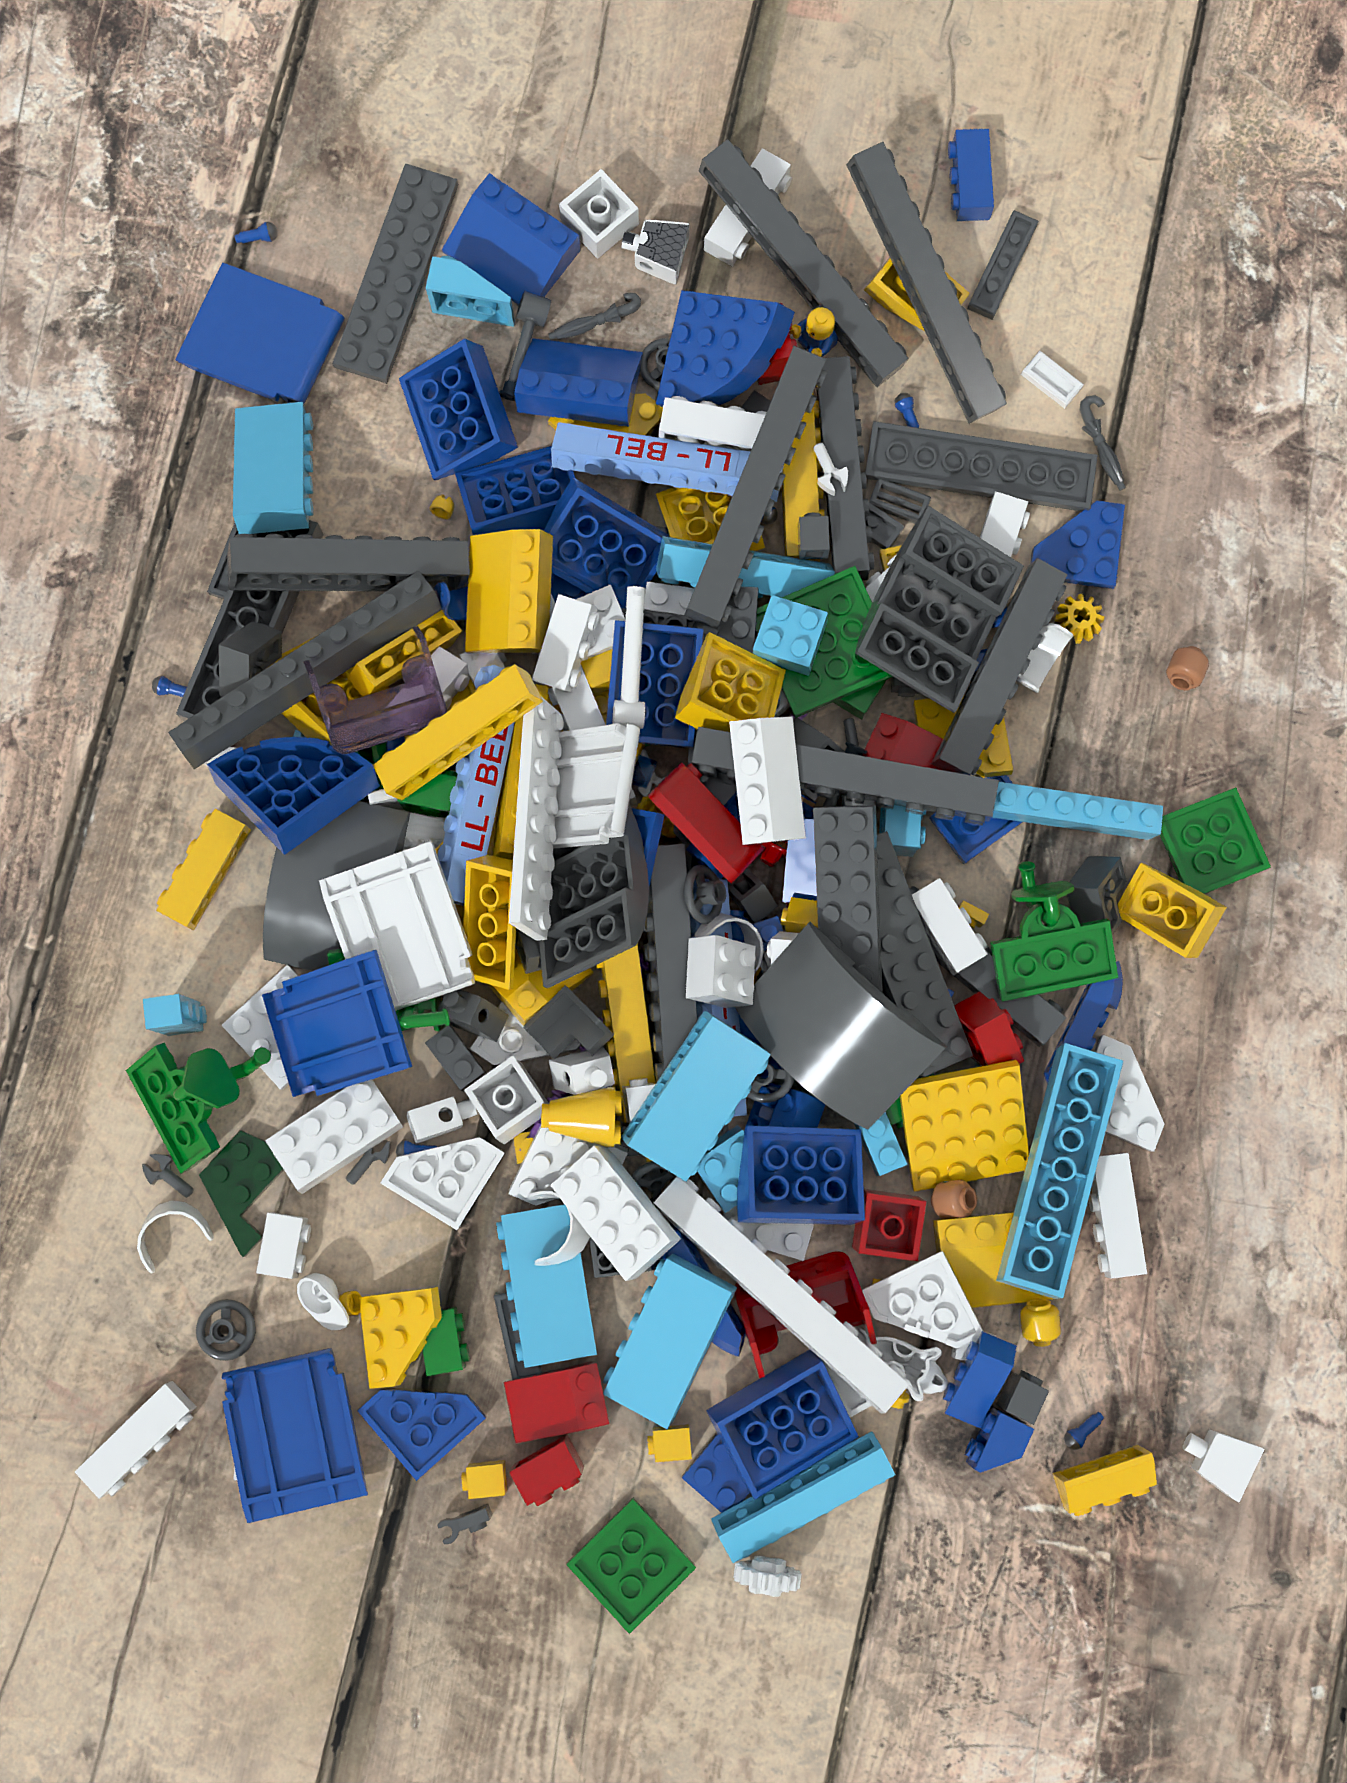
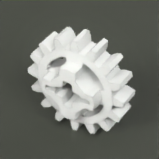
M757 1555L754 1556L752 1561L746 1560V1562L739 1561L735 1563L733 1578L734 1581L740 1582V1585H749L751 1593L779 1597L782 1592L800 1589L802 1574L800 1570H795L794 1567H786V1561L783 1559Z

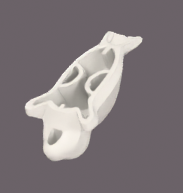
M856 1326L855 1329L860 1333L857 1338L867 1345L870 1342L867 1333L862 1328ZM876 1337L877 1344L873 1345L883 1354L880 1359L888 1366L892 1363L895 1364L906 1374L904 1380L909 1384L907 1388L914 1400L922 1401L924 1398L923 1393L943 1392L947 1388L948 1380L935 1362L942 1355L940 1348L932 1347L924 1350L898 1338Z

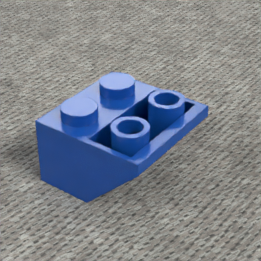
M770 1083L762 1086L759 1093H773L781 1086ZM790 1089L784 1097L770 1103L754 1101L746 1126L817 1128L825 1104L813 1096Z
M991 1406L979 1426L981 1429L976 1440L972 1438L966 1447L965 1455L968 1456L966 1462L974 1470L981 1473L1022 1458L1034 1429L1025 1422Z

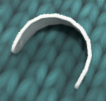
M1048 623L1046 626L1043 625L1040 631L1043 637L1035 650L1031 649L1027 657L1031 660L1025 673L1023 675L1019 674L1016 680L1035 693L1039 692V688L1066 644L1074 636L1067 629L1054 623Z
M720 913L710 923L700 925L695 932V937L709 936L724 923L735 921L743 932L745 943L756 946L754 974L761 965L764 951L762 938L758 930L751 923Z
M539 1191L528 1195V1200L561 1199L553 1191ZM569 1209L570 1231L565 1243L556 1253L535 1260V1265L559 1264L573 1259L584 1250L590 1235Z
M168 1201L159 1204L148 1213L138 1236L137 1249L142 1263L151 1274L155 1272V1267L144 1241L147 1226L159 1217L168 1214H181L193 1219L207 1239L212 1241L214 1239L213 1233L198 1209L186 1202Z

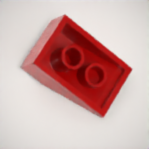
M881 713L865 747L867 754L863 753L862 756L941 770L931 763L943 739L909 721Z
M590 1361L503 1382L515 1443L579 1432L609 1424L596 1362Z

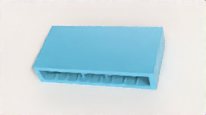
M303 402L235 408L233 518L239 534L309 528V516H313L312 499L309 498V494H313V482L311 476H309V473L313 472L312 457L309 455V451H313V441L309 431L313 430L311 413H306Z
M704 1010L622 1134V1140L627 1146L687 1182L689 1177L695 1175L699 1170L701 1159L706 1151L711 1150L718 1140V1133L722 1127L732 1120L735 1114L734 1109L740 1100L745 1099L750 1093L751 1083L757 1074H761L765 1070L771 1054Z
M566 1205L501 1215L502 1221L496 1222L498 1239H505L506 1252H501L503 1270H509L511 1282H506L508 1301L514 1300L516 1312H512L510 1315L513 1331L519 1330L521 1342L515 1343L518 1362L524 1361V1366L527 1368L597 1355L581 1253L573 1259L559 1264L535 1265V1260L556 1253L565 1243L570 1231V1216Z
M675 1254L670 1255L666 1260L661 1259L654 1272V1275L658 1278L653 1287L649 1285L641 1300L645 1304L641 1314L636 1313L628 1327L632 1333L628 1341L623 1340L616 1352L615 1356L619 1357L615 1368L612 1366L609 1368L603 1380V1383L607 1385L603 1395L665 1429H668L674 1422L737 1289L736 1286Z

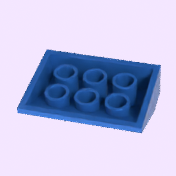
M490 173L472 194L442 248L444 254L464 263L510 296L511 300L517 305L520 303L524 290L545 297L581 251L579 235Z
M532 338L519 369L514 391L517 412L629 427L643 352Z
M463 339L399 378L433 480H439L454 475L457 472L495 461L518 448L482 345Z
M552 446L455 473L472 534L480 535L521 529H541L544 531L559 498L572 478H575L573 470L566 471L560 468H553Z
M574 477L559 498L544 529L545 532L553 535L552 573L588 594L611 584L620 607L626 609L627 587L637 586L646 588L647 582H650L657 572L656 566L662 536L669 537L665 532Z
M615 620L606 725L612 724L614 700H621L625 621ZM643 623L638 702H645V720L643 729H640L638 743L680 748L693 747L695 728L675 719L682 691L702 647L703 629Z
M745 1126L737 1188L738 1222L852 1225L864 1221L861 1130Z
M810 1349L706 1410L719 1438L754 1500L859 1437L823 1361Z

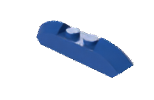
M1116 961L1118 978L1086 985L1043 1073L1047 1084L1057 1048L1067 1043L1091 1051L1096 1042V1038L1093 1035L1097 1027L1102 1028L1108 1018L1109 1012L1105 1011L1106 1008L1117 1010L1123 987L1122 970L1119 961Z
M670 1224L681 1240L660 1258L666 1260L670 1255L675 1254L712 1274L696 1245L673 1224ZM729 1304L712 1342L722 1350L739 1357L745 1342L746 1332L732 1305Z

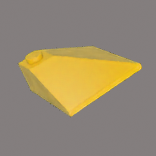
M676 487L656 493L671 538L708 544L714 543L732 499L731 495ZM762 535L758 543L752 542L750 551H758L765 548Z
M709 632L705 637L682 691L675 719L696 729L703 727L730 732V721L775 717L786 670Z
M515 947L513 989L508 990L490 984L487 985L524 1026L565 985L573 991L594 972L589 968L550 988L543 987L542 970L526 974Z

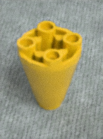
M608 1087L551 1100L549 1104L542 1103L541 1128H549L551 1132L605 1147H614V1144H620L621 1138L620 1121H615V1114H621V1091H615V1087Z

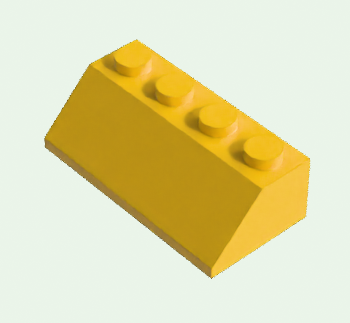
M485 855L466 861L463 929L473 954L467 958L475 981L510 990L513 989L516 927L509 924L513 860Z

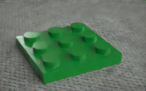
M1236 787L1162 816L1160 837L1179 881L1204 894L1271 868Z
M634 1497L566 1563L569 1569L629 1634L696 1569V1565Z

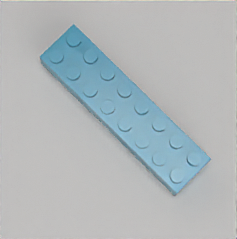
M1067 1043L1057 1048L996 1281L1053 1299H1062L1064 1297L1123 1060Z

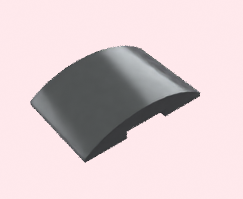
M928 505L901 546L878 589L863 624L855 654L955 713L979 664L976 661L996 617L1002 614L1024 565Z
M359 801L284 855L276 847L264 912V960L311 971L329 966L328 951L341 949L324 902L319 880L402 852L410 812L380 805H370L369 803Z
M630 804L628 805L624 836L609 838L608 844L553 848L555 861L554 870L551 872L553 896L549 903L551 926L548 929L547 940H539L543 987L550 988L636 946L641 937L648 911L649 881L644 846Z
M809 922L754 984L753 1005L735 1008L759 1043L798 1083L828 1107L868 1130L947 1046L902 1005L897 1007L853 967L855 962Z

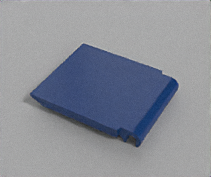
M222 262L175 360L192 370L278 402L279 398H282L287 403L293 400L305 404L345 318L336 310L324 306L320 298Z
M377 950L360 954L283 981L284 988L262 994L293 1097L315 1091L316 1095L319 1096L412 1067Z
M332 1348L222 1373V1379H225L227 1384L225 1395L228 1399L222 1401L242 1508L247 1523L368 1495L344 1373L338 1374Z

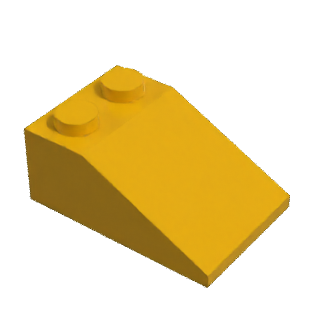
M889 257L865 287L864 291L888 311L925 331ZM946 273L948 279L954 283L957 290L956 296L960 305H962L970 293Z
M1140 863L1117 904L1121 919L1185 958L1199 957L1227 908L1204 893L1144 863Z

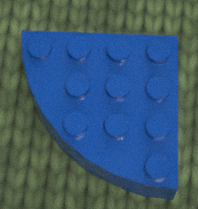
M681 290L656 405L663 407L665 397L672 398L673 396L684 397L689 402L694 403L709 401L722 405L746 391L770 366L769 360L775 354L777 348L781 349L788 335L795 312L778 302Z
M282 737L260 741V745L247 749L239 747L231 750L207 764L216 786L284 855L380 786L374 766L370 762L346 747L343 749L330 745L329 741L318 738Z

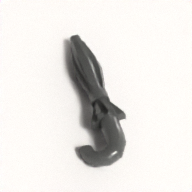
M636 293L623 294L625 301L630 300L631 302L618 307L614 303L604 313L601 312L595 314V316L572 320L555 329L554 332L548 333L549 339H562L584 334L596 325H602L605 322L621 323L620 318L636 312L641 307V298Z
M1096 395L1086 396L1080 402L1079 409L1086 425L1082 427V430L1093 438L1102 467L1113 483L1117 485L1119 491H1121L1126 486L1119 461L1113 450L1105 442L1103 434H1101V419H1095L1090 409V405L1093 403L1098 408L1104 406L1105 403Z

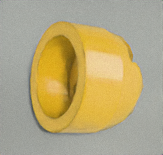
M441 494L435 497L429 509L432 514L441 519H450L455 505L451 497L445 499V495Z
M348 1291L339 1295V1301L346 1309L348 1316L360 1313L359 1297L362 1296L357 1291Z

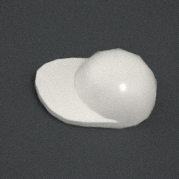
M312 1273L299 1281L297 1284V1294L301 1304L323 1327L330 1330H341L348 1326L350 1322L349 1316L339 1301L338 1288L331 1278L325 1274Z

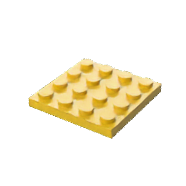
M1017 1060L918 1078L900 1096L911 1185L914 1192L935 1188L942 1181L962 1180L967 1182L1025 1171L1029 1150L1020 1065Z

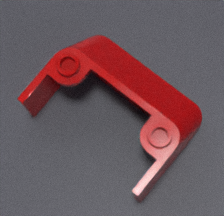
M681 762L647 796L732 884L764 850L761 846L762 843L743 845L740 822L701 783L699 779L703 775L691 763L685 766Z
M835 1251L786 1265L790 1270L787 1275L796 1283L801 1280L813 1291L811 1296L819 1304L822 1300L829 1304L836 1311L834 1316L839 1322L844 1324L846 1321L853 1327L863 1324L870 1343L877 1344L868 1304L850 1258L846 1253ZM736 1283V1301L759 1378H763L765 1374L760 1355L774 1350L779 1343L777 1332L787 1328Z

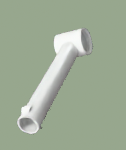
M630 586L627 587L621 700H614L612 724L619 723L625 727L627 724H631L643 729L645 702L638 701L645 588Z

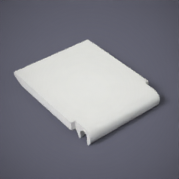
M617 723L559 732L558 738H560L562 754L559 760H557L560 783L557 786L556 793L558 812L553 815L555 817L554 827L556 829V841L552 843L553 848L608 844L609 838L624 836L640 735L639 727L627 724L625 727Z
M432 841L319 880L323 899L345 960L377 950L395 1011L475 983L467 958L473 954Z

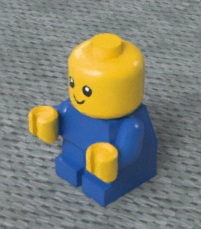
M823 307L813 309L806 319L792 325V330H790V334L795 339L798 338V342L805 350L808 349V352L820 357L826 355L837 345L838 336L834 331L835 317L829 309Z

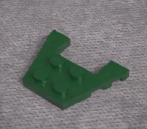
M239 1131L199 1176L240 1255L246 1257L263 1239V1235L243 1217V1214L284 1169L266 1141L244 1131Z

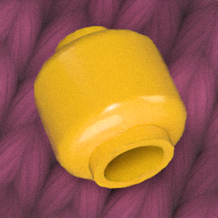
M1033 1299L1028 1301L1027 1305L1020 1310L1022 1336L1026 1340L1032 1341L1033 1345L1038 1347L1049 1346L1052 1340L1060 1336L1059 1309L1051 1304V1301L1047 1299Z

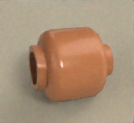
M1197 647L1179 648L1174 652L1166 670L1167 677L1170 683L1177 689L1186 691L1201 685L1209 667V660L1202 650Z
M962 1180L942 1181L936 1185L931 1195V1206L941 1219L970 1217L977 1205L975 1190L966 1181Z

